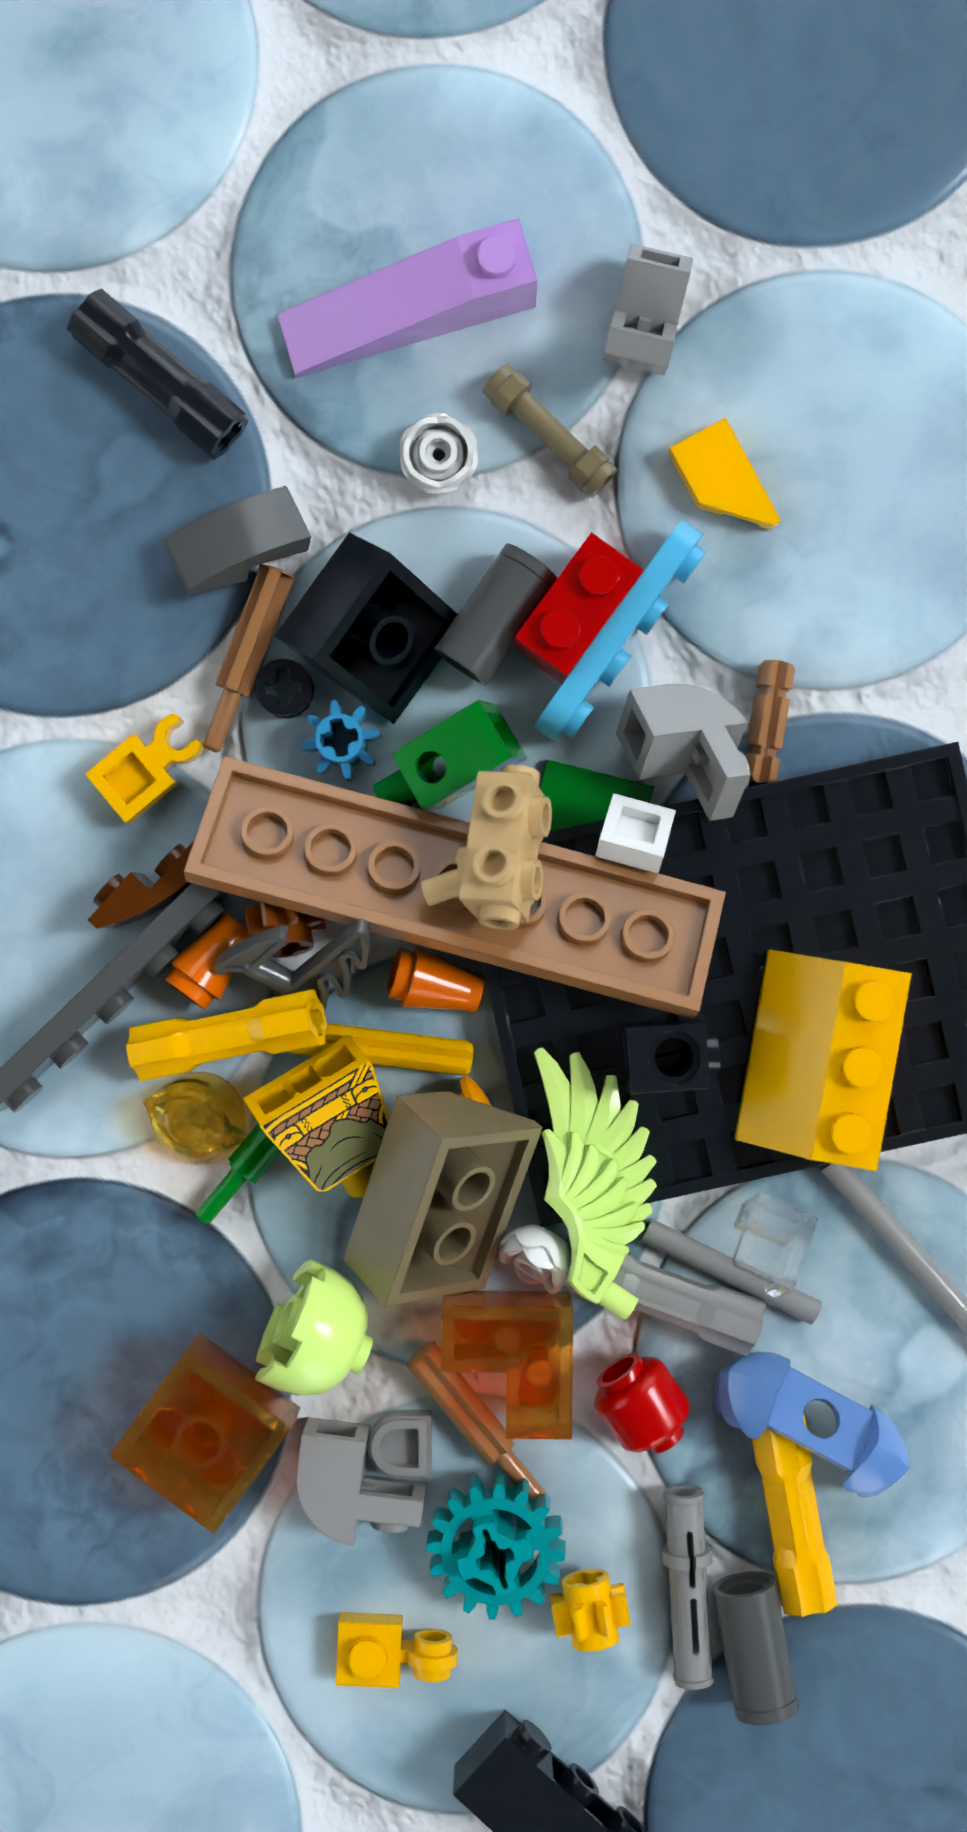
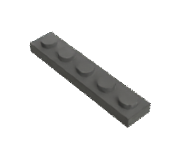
M191 883L0 1068V1111L9 1107L16 1113L29 1103L43 1088L37 1079L53 1063L61 1069L80 1054L89 1043L82 1035L99 1019L107 1025L118 1017L134 1000V997L128 991L145 974L151 980H154L171 966L169 963L179 955L174 946L191 930L197 936L208 930L226 911L219 903L229 893Z

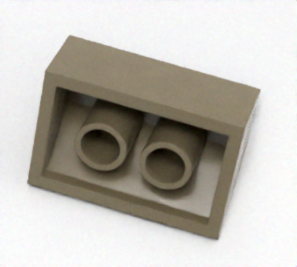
M448 1091L396 1096L343 1261L385 1307L485 1288L543 1127L535 1120Z

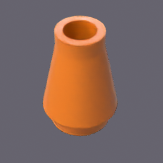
M223 913L214 925L169 963L173 969L164 980L185 997L206 1010L214 998L219 1001L221 1000L233 973L216 974L214 972L216 959L233 945L248 938L247 928L228 914Z
M416 946L414 951L399 948L391 969L386 995L388 998L400 1000V1007L463 1010L475 1013L481 1001L485 979L483 976L472 974L419 946Z

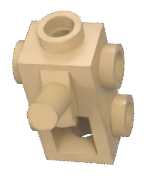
M506 765L501 768L500 772L478 771L467 847L458 848L455 860L458 869L421 881L422 891L429 906L459 897L461 902L479 920V923L486 927L499 930H514L519 927L520 922H529L531 905L534 901L539 900L543 888V868L541 861L537 860L539 844L544 837L548 836L552 822L551 802L549 797H545L539 788L540 773L537 770L523 765Z

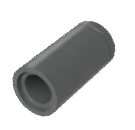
M506 543L442 636L434 651L458 671L479 684L486 686L514 646V637L557 580L556 575L526 551Z
M758 1571L736 1573L723 1577L713 1584L712 1592L735 1716L739 1721L749 1725H771L785 1721L797 1713L799 1705L775 1578L769 1573Z

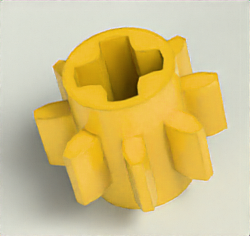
M584 1569L566 1575L561 1580L563 1593L551 1594L550 1596L556 1636L564 1637L570 1635L572 1647L582 1652L600 1651L615 1645L619 1641L618 1627L630 1626L631 1624L624 1584L610 1585L609 1574L602 1569Z

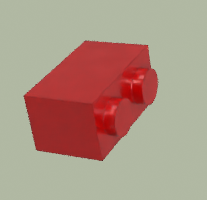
M591 532L514 637V650L556 681L563 684L643 574L644 570Z

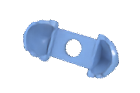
M760 1351L749 1353L748 1357L740 1355L730 1361L715 1377L713 1406L718 1414L723 1415L728 1425L741 1428L742 1432L752 1439L760 1438L765 1429L769 1428L846 1471L843 1488L848 1492L857 1493L858 1496L864 1498L877 1496L896 1483L909 1470L908 1450L898 1428L882 1410L872 1404L867 1409L790 1367L791 1361L786 1357L776 1353ZM810 1401L824 1402L832 1409L836 1419V1426L830 1437H816L806 1428L803 1412Z

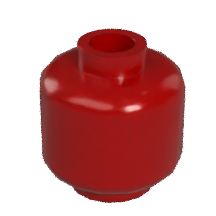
M631 1353L617 1359L601 1373L597 1380L599 1390L596 1393L594 1407L622 1448L636 1453L651 1450L653 1453L659 1454L672 1448L682 1438L684 1434L682 1425L689 1415L690 1401L660 1359L648 1356L640 1358L637 1353Z

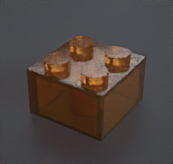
M199 1332L111 1451L109 1457L211 1533L215 1534L291 1431L301 1407L278 1390L255 1381L256 1374Z

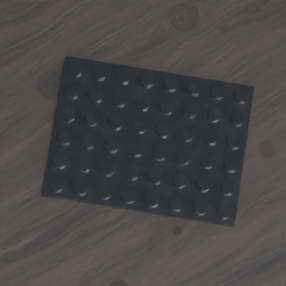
M959 742L745 788L734 816L731 818L709 821L699 799L663 806L676 810L659 874L726 892L700 1011L695 1019L706 1022L707 1034L716 1033L718 1037L720 1071L710 1073L711 1089L632 1095L626 1089L622 1025L695 1019L482 962L515 1113L535 1120L543 1127L542 1131L550 1129L553 1132L549 1106L534 1056V1052L539 1048H544L558 1063L569 1083V1055L579 1052L592 1076L598 1100L605 1076H616L621 1104L620 1111L628 1100H634L639 1104L632 1134L640 1126L650 1131L640 1159L650 1154L657 1161L644 1179L651 1178L655 1181L657 1187L644 1203H652L830 1164L734 1139L767 949L912 973L880 1152L967 1134V778ZM605 819L550 831L548 836L544 837L541 842L595 856ZM669 1038L660 1043L655 1052V1064L659 1071L675 1073L681 1070L688 1060L687 1045L680 1038ZM540 1134L528 1167L540 1226L561 1223L563 1220L544 1200L548 1182V1161L542 1134Z

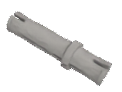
M676 1485L668 1487L663 1491L666 1508L667 1543L661 1547L662 1564L669 1568L674 1655L673 1681L680 1688L699 1690L707 1688L714 1683L707 1585V1567L713 1562L712 1547L705 1542L704 1491H702V1488L694 1485Z

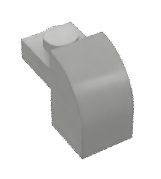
M631 243L607 336L603 361L619 364L631 370L665 375L674 346L693 258Z
M664 684L630 689L616 735L638 780L685 773L709 821L734 816L751 775L747 758L741 751H738V746L748 724L741 712L718 694L697 686Z
M308 1417L301 1434L296 1485L301 1507L315 1528L330 1539L351 1546L354 1545L359 1520L368 1521L372 1528L387 1533L405 1532L408 1530V1527L421 1528L427 1482L365 1475L370 1432L369 1424Z

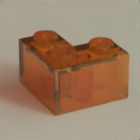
M472 1290L443 1296L441 1307V1372L506 1373V1439L572 1440L573 1303L570 1291H558L555 1294H550L547 1291Z

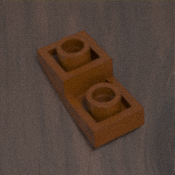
M194 841L187 849L182 844H178L160 861L155 869L160 878L155 884L144 874L130 872L126 878H123L120 874L111 878L94 897L93 902L98 906V909L88 918V921L96 928H114L149 916L171 904L191 884L185 881L184 869Z

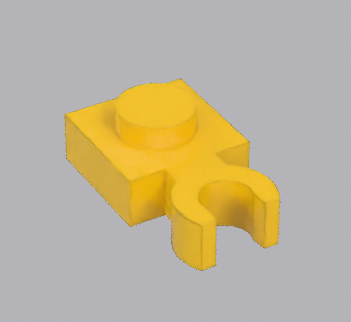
M176 713L164 717L157 724L154 731V740L149 745H146L138 735L133 733L85 773L87 778L127 824H132L178 785V782L168 772L172 765L175 763H191L199 758L205 749L202 742L198 739L193 740L186 748L176 750L172 747L170 742L171 734L184 723L182 718Z

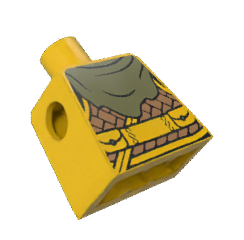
M347 1035L244 1097L243 1100L267 1137L317 1192H326L341 1182L350 1197L360 1198L364 1197L389 1117L370 1060L353 1039Z

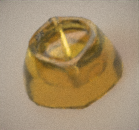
M207 1072L184 1073L170 1080L155 1093L145 1097L142 1102L147 1110L150 1127L156 1142L168 1155L181 1163L194 1166L210 1165L232 1152L247 1136L245 1110L240 1095L228 1081L216 1074Z

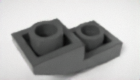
M286 485L247 497L215 510L166 537L164 546L187 596L190 597L247 581L250 566L306 552L309 550L312 536Z

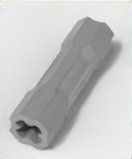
M630 1252L625 1256L613 1282L639 1299L634 1310L689 1329L704 1341L748 1357L751 1349L757 1343L763 1326L766 1308L764 1301L719 1284L704 1285L639 1261ZM571 1285L569 1287L566 1286L568 1291L578 1294Z

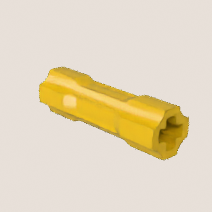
M310 989L267 998L249 1009L196 1020L177 1017L129 1028V1040L126 1044L129 1065L136 1072L139 1081H147L187 1073L206 1062L256 1052L280 1054L326 1044L325 1032L327 1021L323 1004L319 1001L315 990Z
M803 1414V1420L806 1426L805 1415ZM766 1428L760 1438L752 1439L756 1465L761 1473L774 1548L773 1564L780 1604L783 1606L784 1614L804 1617L810 1614L826 1613L837 1606L838 1603L830 1558L824 1547L811 1472L813 1463L811 1451Z

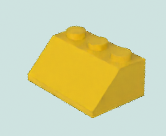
M767 949L734 1139L810 1160L877 1171L912 973Z

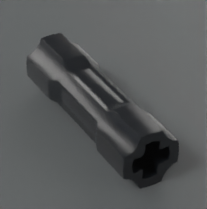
M102 288L88 294L84 302L72 313L67 326V330L72 333V337L105 366L117 371L174 421L181 432L215 460L225 454L231 445L242 435L249 421L245 417L246 413L213 384L202 380L143 329L138 319Z

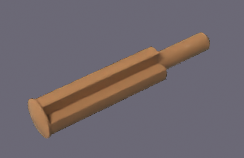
M260 564L215 685L224 689L203 742L204 748L212 752L218 753L221 751L241 696L248 698L252 696L256 677L263 667L296 580L295 577L280 568Z
M431 1341L419 1348L410 1357L405 1366L417 1378L487 1465L497 1462L516 1486L523 1478L528 1480V1497L531 1500L545 1494V1490L511 1450L514 1445L512 1442L513 1437L437 1346L436 1342Z

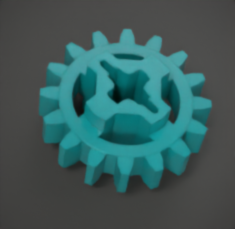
M497 1472L494 1486L487 1488L484 1487L483 1482L477 1475L472 1476L468 1495L465 1496L455 1487L451 1488L447 1498L449 1509L436 1507L433 1513L431 1525L436 1530L428 1532L426 1551L435 1554L431 1557L430 1575H447L444 1579L442 1595L445 1598H449L460 1591L465 1595L463 1611L468 1614L479 1602L486 1604L488 1619L491 1620L496 1619L499 1605L508 1604L510 1611L515 1617L522 1616L523 1598L528 1597L531 1601L541 1605L545 1601L543 1582L550 1585H558L560 1581V1566L556 1562L564 1561L566 1555V1541L558 1538L563 1534L561 1515L546 1517L550 1511V1497L545 1493L531 1500L528 1497L529 1481L524 1478L513 1490L506 1488L504 1473ZM471 1517L473 1521L471 1530L460 1533V1540L454 1542V1537L459 1527ZM487 1530L491 1540L496 1542L498 1548L506 1549V1561L502 1556L501 1550L497 1551L493 1542H486ZM539 1550L533 1564L521 1574L519 1569L522 1563L533 1559L534 1551Z

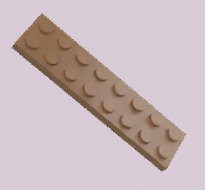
M223 756L184 869L186 882L348 926L358 919H364L368 922L369 931L690 1019H695L699 1013L725 899V891L541 842L539 844L537 860L541 861L543 868V888L539 900L534 901L531 905L529 922H520L519 927L514 930L489 928L479 923V920L461 902L459 897L429 906L421 886V881L458 869L455 860L458 848L467 847L470 822Z

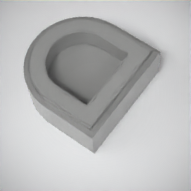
M394 1410L384 1414L376 1421L370 1433L368 1453L372 1464L380 1473L393 1479L432 1478V1410Z

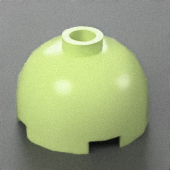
M311 1259L305 1261L292 1277L294 1282L301 1284L296 1295H293L285 1306L277 1303L256 1356V1362L267 1367L261 1368L258 1371L255 1381L278 1391L297 1396L323 1394L336 1387L349 1371L358 1374L364 1367L373 1345V1338L365 1335L368 1314L361 1293L349 1279L334 1269Z

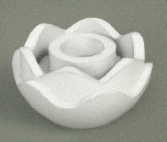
M444 413L427 415L415 425L407 428L400 440L401 469L406 478L422 491L430 494L454 492L465 485L476 470L478 450L473 431L468 425L460 423ZM436 451H442L445 457L437 461L433 458V454Z
M535 1224L518 1227L505 1235L500 1242L503 1248L499 1260L503 1264H512L521 1281L527 1284L541 1283L550 1294L557 1293L564 1285L569 1287L570 1284L567 1280L571 1263V1248L561 1237Z

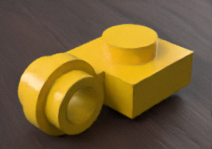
M340 1612L338 1621L336 1685L399 1688L401 1663H408L413 1668V1676L418 1680L425 1682L445 1681L450 1678L451 1669L458 1663V1648L452 1643V1635L441 1629H423L414 1634V1640H402L403 1615Z

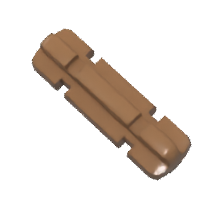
M764 660L759 666L756 687L760 688V694H756L753 700L746 746L751 748L750 753L745 755L751 774L749 783L763 785L777 780L780 759L775 756L776 751L782 750L790 699L785 698L786 692L792 690L795 673L794 665L785 661Z

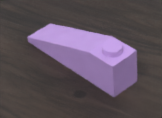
M518 218L454 237L280 312L277 316L295 377L298 378L535 308L537 277L520 219Z

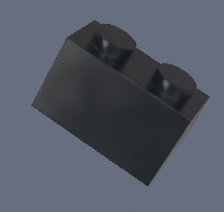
M349 532L275 634V637L327 678L387 721L395 724L442 659L434 651V648L457 616V613L390 552Z

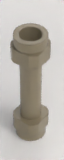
M509 364L502 366L486 383L482 393L491 400V404L502 415L506 417L512 412L571 469L568 478L581 491L584 490L591 498L596 496L610 482L618 469L596 445L588 450L530 394L532 383L518 370L515 371Z

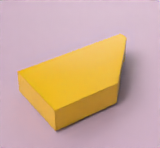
M726 418L669 448L668 455L698 509L721 516L726 514L756 523L758 527L771 530L779 525L781 519Z

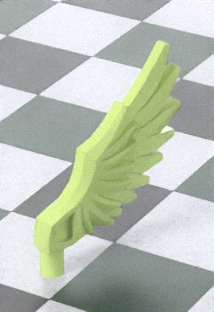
M539 1048L534 1052V1056L542 1078L553 1132L550 1129H545L541 1132L548 1161V1182L544 1200L557 1212L567 1227L571 1246V1263L567 1282L583 1298L595 1304H600L625 1321L633 1312L639 1299L614 1283L613 1280L617 1276L625 1256L629 1253V1247L626 1244L634 1240L645 1229L643 1220L653 1213L652 1206L644 1202L657 1186L651 1178L644 1179L657 1161L650 1154L640 1159L650 1131L640 1126L632 1134L639 1104L634 1100H628L620 1111L621 1104L616 1076H605L598 1100L592 1076L579 1052L569 1055V1083L558 1063L544 1048Z

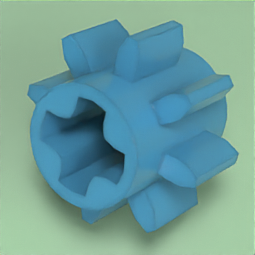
M331 700V715L323 720L313 715L307 717L309 723L316 729L315 739L303 742L301 747L305 752L313 753L319 751L323 755L316 768L319 774L323 776L329 772L332 765L341 767V772L347 781H352L354 774L352 766L360 761L369 766L376 765L374 758L367 752L368 742L378 741L382 738L380 730H363L360 726L367 716L365 707L361 705L355 709L352 716L343 714L342 708L336 700ZM345 726L351 735H358V741L348 744V755L340 757L333 747L326 746V741L336 738V727Z

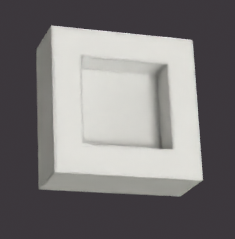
M613 793L595 856L659 874L676 810Z

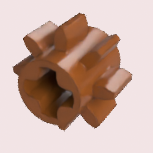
M258 901V905L244 907L248 937L279 925H285L289 928L285 945L271 957L283 958L304 954L314 947L312 933L326 931L325 919L260 901Z

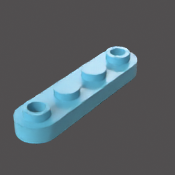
M684 519L679 522L546 706L534 725L537 730L554 742L562 732L570 738L576 735L595 708L585 701L599 681H602L608 687L612 685L632 656L623 650V647L636 629L648 635L669 605L660 596L672 579L675 577L684 584L706 554V551L697 546L704 535L701 531Z

